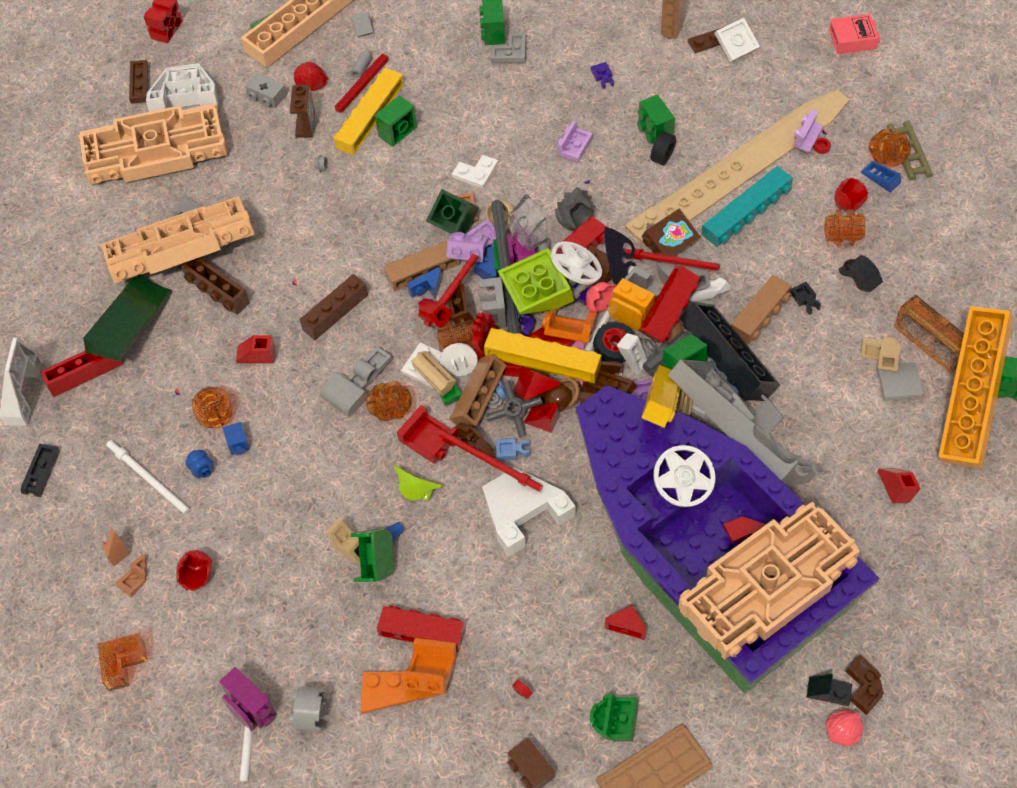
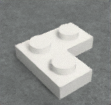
M482 155L475 167L459 162L452 173V178L484 188L499 164L498 160Z

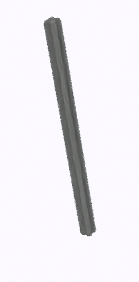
M497 199L492 201L491 205L501 270L510 266L503 206L502 202ZM502 281L508 332L520 334L516 306Z

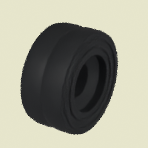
M665 131L660 132L652 147L650 159L653 162L665 165L673 153L676 136Z

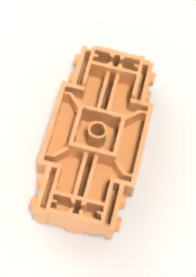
M216 103L182 110L180 105L113 119L114 125L81 131L78 135L83 164L86 169L85 174L89 184L124 178L125 182L191 169L194 168L193 162L226 156L228 153Z
M237 196L206 208L202 206L136 229L137 232L100 245L104 252L110 275L114 284L140 274L147 272L154 274L219 251L221 246L252 236L255 232L247 210L245 211L240 197Z
M811 502L807 506H800L792 517H785L779 524L773 519L710 565L707 569L706 577H703L692 590L687 589L680 595L678 608L683 616L687 617L697 628V633L703 640L708 641L715 650L717 649L725 660L729 656H736L742 650L741 647L744 644L753 643L759 636L765 641L830 592L833 581L840 577L841 571L846 567L851 569L857 564L860 550L854 543L855 540L853 538L851 539L822 508H816L815 504Z

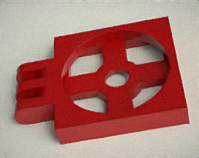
M478 313L477 319H475L474 325L471 328L474 334L471 344L479 359L485 357L483 352L484 345L491 328L497 329L490 313Z

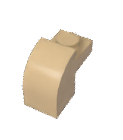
M884 336L883 340L864 337L861 357L878 359V369L898 371L901 346L897 340L888 336Z
M337 518L325 534L332 541L331 545L336 551L350 561L360 565L358 537H351L350 533L352 531L342 519Z

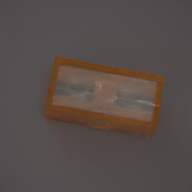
M914 295L900 307L894 328L950 374H953L957 370L964 333L920 297Z

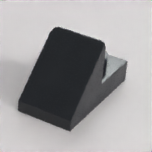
M833 674L809 677L806 698L849 706L853 684L834 681Z

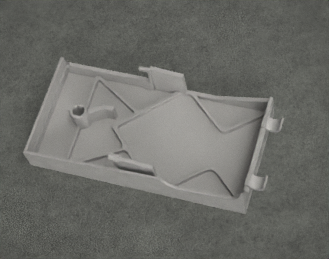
M680 359L668 374L728 437L747 446L785 485L808 483L816 474L824 475L827 473V471H819L822 468L821 465L812 464L784 449L770 435L784 418L777 408L762 394L761 397L765 401L755 411L713 369L714 362Z

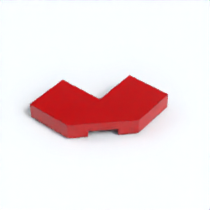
M741 516L724 523L723 528L732 544L750 537L766 524Z

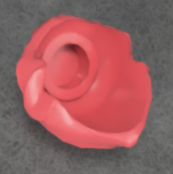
M600 282L591 286L586 294L587 308L592 312L607 311L609 301L613 297V290L617 285Z
M850 710L834 712L825 724L828 737L835 744L851 746L862 738L864 727L859 713Z

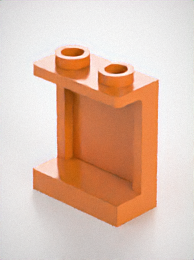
M557 309L547 311L542 322V327L545 328L544 335L589 343L595 330L597 312L590 311L586 320L558 316L556 315Z
M415 638L413 642V656L407 671L403 670L401 674L403 689L444 694L457 659L456 643Z

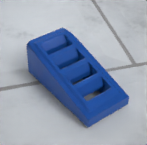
M871 161L861 171L863 175L890 193L901 184L900 173L874 161Z

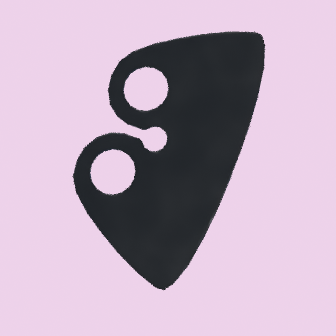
M605 227L604 239L613 283L618 285L621 279H625L628 275V267L637 266L632 261L622 262L623 257L630 259L634 256L635 247L632 241L625 235L612 228ZM624 243H628L631 246L632 251L630 254L624 252Z

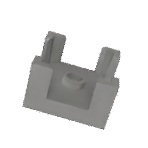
M501 277L479 279L480 288L494 287L495 294L480 296L482 313L497 314L498 321H495L497 329L506 328Z

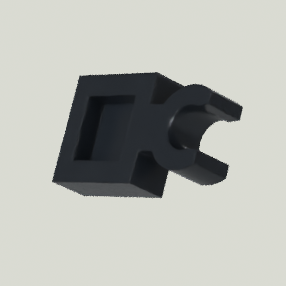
M807 282L791 288L790 293L799 306L805 304L808 314H812V306L816 307L818 311L820 310L821 303L815 300L816 293Z

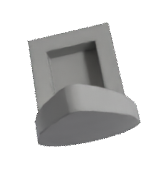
M369 12L350 17L357 37L373 33Z
M183 195L172 209V212L178 215L202 207V205Z

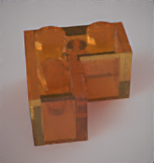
M140 634L97 643L102 683L108 691L128 687L127 667L148 662L145 642Z

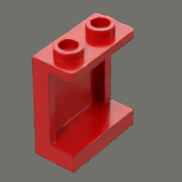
M422 405L397 431L398 441L433 464H436L438 460H443L449 447L455 446L439 437L441 431L445 430L459 438L457 428L453 427L451 430L428 415L427 408Z

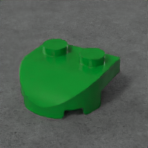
M613 694L605 695L603 700L597 705H593L590 711V723L595 731L607 740L633 742L639 700L636 697H615Z

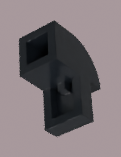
M863 255L856 259L847 260L838 269L843 276L853 277L859 290L871 292L883 282L876 265Z

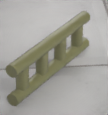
M905 121L903 123L904 127L895 128L892 123L888 124V132L909 181L915 180L916 174L925 173L927 178L932 177V170L910 121ZM907 133L910 140L900 141L898 135ZM913 146L916 153L906 155L904 148ZM919 160L921 167L912 168L909 161Z

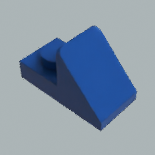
M487 247L484 262L474 263L473 265L474 273L482 279L497 278L493 247Z
M437 267L408 282L407 287L412 298L416 295L421 296L426 290H429L434 299H436L442 279L440 268Z

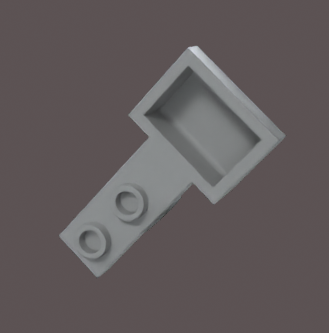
M376 346L365 360L359 359L355 363L353 373L348 378L339 372H335L320 391L321 398L350 418L368 399L367 392L364 390L392 360L391 355Z

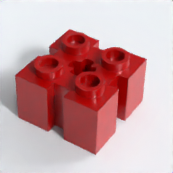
M154 0L152 8L145 12L143 17L146 26H148L151 39L168 44L174 35V31L178 30L183 19L181 13L178 12L179 5L177 0Z

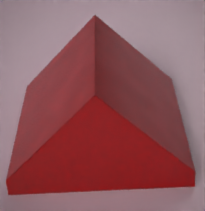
M523 366L513 392L516 396L527 401L559 386L560 383L549 376Z

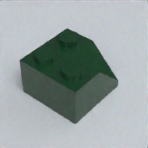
M441 189L426 222L450 234L455 232L466 234L479 207Z

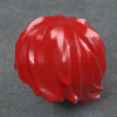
M313 62L302 63L294 72L295 84L310 85L311 91L322 89L328 80L323 69Z
M846 178L835 191L836 205L844 211H855L867 200L868 189L860 180Z
M197 549L185 552L179 559L176 567V580L179 585L185 588L186 591L188 589L197 591V589L202 588L210 580L212 559L206 553Z

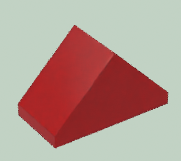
M551 403L531 407L524 423L552 433L559 419V405Z
M633 605L606 617L605 629L642 640L646 638L647 629Z

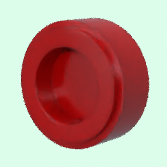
M817 138L813 145L814 151L819 154H826L831 148V143L826 138Z
M518 679L512 684V688L525 699H529L533 694Z

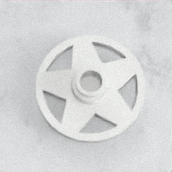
M564 241L557 243L551 250L553 264L568 279L586 285L594 284L600 279L602 268L599 261L583 246ZM561 247L563 254H556L557 249ZM592 261L596 267V270L590 265ZM583 274L591 279H581V276Z
M686 445L672 447L659 457L654 467L653 477L657 491L667 502L675 506L692 507L698 505L711 494L714 488L715 470L712 462L701 450ZM685 450L694 454L688 459L683 460L675 451ZM665 458L669 471L659 477V468ZM703 461H705L709 469L710 479L699 472ZM662 488H675L678 501L669 497ZM693 489L706 491L701 498L690 502Z

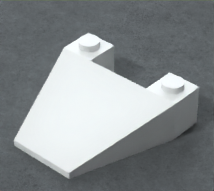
M199 63L167 67L149 89L146 97L149 112L180 105L181 107L199 104L200 106L214 103H216L218 110L219 105L215 84Z
M13 338L5 367L0 419L4 425L27 426L31 408L22 395L21 389L24 377H39L43 361L38 352L18 338Z
M516 467L513 468L520 473L524 472ZM505 473L482 486L497 541L508 557L526 547L525 536L518 526L541 512L547 510L559 526L576 516V506L563 490L530 475L531 479L543 485L541 492H538L529 486L519 484L518 480Z

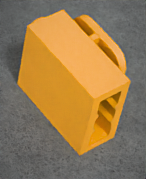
M622 278L613 290V297L609 301L608 313L614 320L624 323V325L634 330H639L655 302V294Z

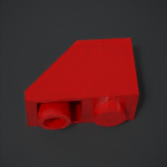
M253 335L239 344L236 363H274L275 344L272 335Z
M898 468L878 469L879 476L893 504L910 503L921 489L913 472Z

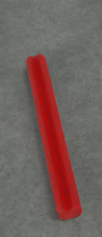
M382 53L334 106L335 111L342 113L389 61L387 55Z

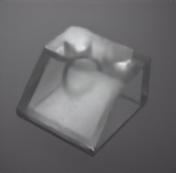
M526 194L509 214L510 222L508 226L512 233H516L519 243L522 246L524 245L529 251L548 242L547 218L531 197Z

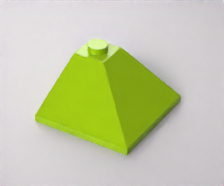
M549 248L498 271L520 315L558 309L574 301L568 282L552 262Z

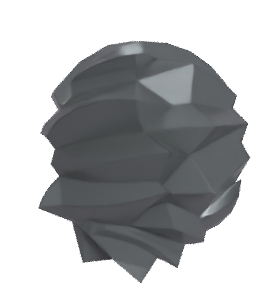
M576 187L572 192H564L562 201L557 202L558 208L555 209L556 218L564 228L576 230L588 218L593 216L594 205L591 201L592 196L588 195V190H581Z

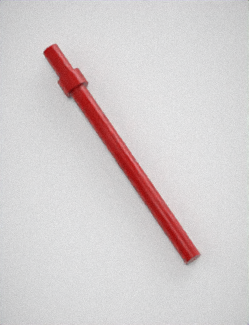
M623 248L626 254H630L632 249ZM635 248V254L632 257L636 260L647 259L719 271L720 264L644 252L643 249Z
M445 430L441 431L439 437L518 480L519 484L529 486L541 492L543 485L531 479L530 475L516 471Z

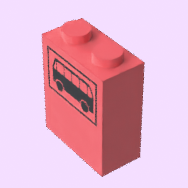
M871 14L835 18L830 21L829 31L837 54L877 49V45L880 43V34L876 31L875 20H872Z

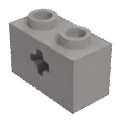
M256 73L245 86L248 97L252 101L262 102L266 107L276 108L287 95L284 84L259 73Z

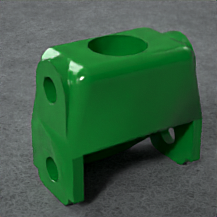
M377 528L350 533L351 537H358L361 576L354 578V582H375L390 576L394 571L391 532L386 531V528Z

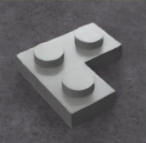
M509 33V46H492V63H525L526 34Z

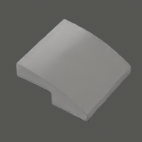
M915 362L899 363L898 371L878 369V365H876L884 400L923 397L922 384Z

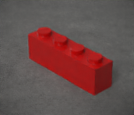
M591 216L562 242H573L586 249L590 245L596 248L599 244L605 243L604 229L607 226ZM561 247L557 249L556 254H563Z
M675 266L638 331L655 342L664 343L670 337V330L673 325L679 321V314L682 309L688 305V298L691 293L697 289L700 277L684 266Z
M83 351L40 371L50 393L55 397L123 364L121 361Z
M393 605L389 607L383 606L377 625L379 636L411 643L414 642L415 638L456 643V652L460 650L465 631L464 622L458 618L452 617L447 619L433 613L429 615L422 614L413 609L406 611Z

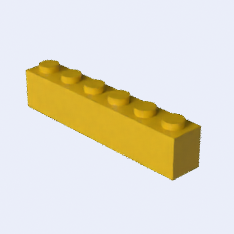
M384 68L378 74L376 81L373 85H370L368 92L360 99L358 106L352 110L350 117L344 121L339 132H336L334 136L336 149L352 155L356 153L376 125L375 114L387 106L403 87V74L388 68Z
M491 328L484 345L485 356L494 354L504 362L594 384L601 367V354L596 352H588L576 347H567L556 342L543 341L539 338H530L519 333H509L502 329Z
M659 365L650 385L642 418L665 428L666 423H671L675 415L680 387L668 376L671 370Z

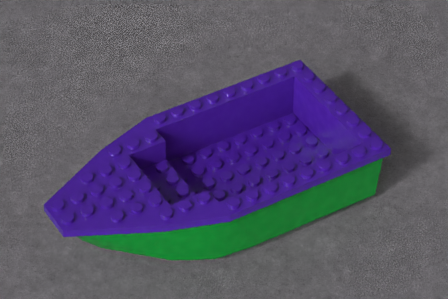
M605 386L576 407V414L596 489L610 518L621 553L643 584L745 694L821 634L841 615L848 612L858 602L862 594L879 581V577L858 557V562L851 569L846 567L841 571L840 577L833 581L830 592L765 641L759 636L753 643L744 644L741 647L742 650L736 656H729L724 660L721 657L722 654L717 649L715 650L708 641L703 640L697 633V628L680 612L678 608L680 595L687 589L692 590L695 588L697 583L703 577H706L707 569L710 565L746 540L744 539L732 544L723 528L724 523L743 516L764 524H768L774 519L779 524L785 517H792L796 510L805 504L747 446L679 412H675L671 423L667 422L665 428L642 418L646 400L613 387ZM686 445L701 450L710 459L714 467V488L711 494L698 505L692 507L675 506L667 502L656 489L653 477L655 464L665 451L675 446ZM685 450L675 451L683 460L688 459L694 454ZM665 458L659 468V477L669 471ZM703 461L699 472L710 479L709 469L705 461ZM662 488L669 497L678 501L675 488ZM693 489L690 502L701 498L706 491Z

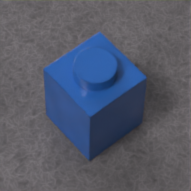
M241 422L222 427L231 455H241L250 449Z

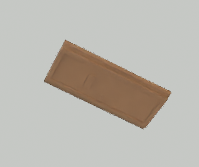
M681 724L597 778L596 781L601 788H682L713 768V766L686 727Z

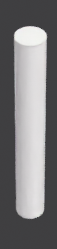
M246 726L244 729L239 782H248L253 730L250 731Z

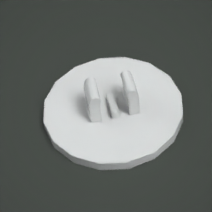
M462 343L451 344L442 351L440 356V365L451 376H463L471 373L478 361L474 349Z

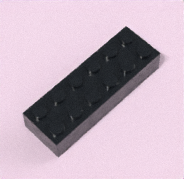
M692 302L680 316L683 327L708 345L707 356L713 359L717 369L727 376V381L736 387L741 398L744 400L765 401L761 397L762 394L768 399L780 386L779 382L713 304Z

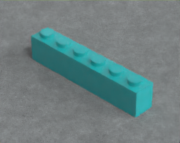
M776 166L704 223L701 235L716 247L726 244L734 233L738 234L745 224H751L755 216L759 213L763 214L770 204L777 203L781 195L788 194L792 189L793 177Z

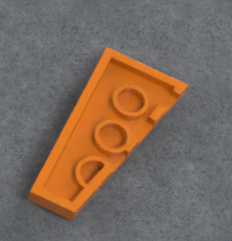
M363 672L361 714L443 694L403 689L402 672Z

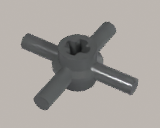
M505 381L503 386L508 400L504 403L503 409L486 414L488 422L504 416L513 420L520 438L526 436L521 419L525 415L526 409L543 404V400L540 396L523 402L520 398L514 396L510 381ZM514 405L518 407L515 413L511 411Z

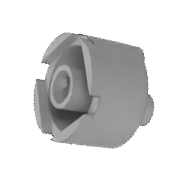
M299 687L298 690H293L292 703H294V711L290 712L289 724L294 725L295 730L323 732L324 729L321 728L322 721L326 722L329 700L324 698V694H328L327 689Z

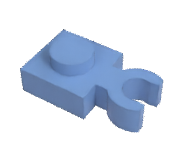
M515 439L496 440L497 460H515L516 454H520L523 457L530 456V450L522 449L529 447V441L523 440L515 443Z

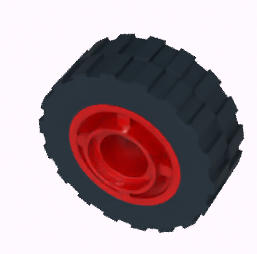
M616 321L601 325L593 341V350L597 354H601V361H616L618 363L626 361L617 345L611 342L618 344L625 334L634 335L629 326Z

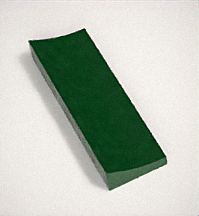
M141 275L134 276L83 337L85 352L121 361L169 300L172 294L171 289L159 286Z

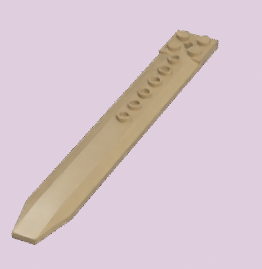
M837 89L805 102L669 197L625 224V229L645 246L642 235L647 230V226H653L680 208L690 222L796 148L793 146L796 140L794 135L798 127H803L801 121L805 114L809 115L812 109L818 111L814 121L823 125V129L836 118L850 99Z

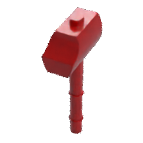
M472 253L438 302L424 298L418 303V317L424 321L423 323L426 326L431 327L432 325L441 328L448 322L452 311L446 304L473 267L478 256Z

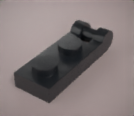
M39 443L21 485V494L28 495L31 493L36 497L42 496L45 484L60 451L58 447Z

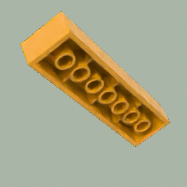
M973 306L969 308L938 456L944 463L983 469L1013 323V316L1008 310Z

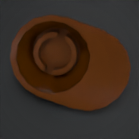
M560 384L534 397L541 396L543 404L540 405L557 403L559 405V412H562L571 401V391Z

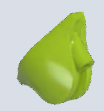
M396 465L394 466V470L399 477V490L409 500L425 499L429 501L433 490L443 486L419 478Z

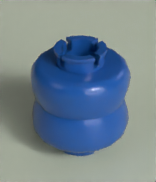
M204 450L191 451L185 461L186 467L191 470L195 478L208 477L214 468V462Z

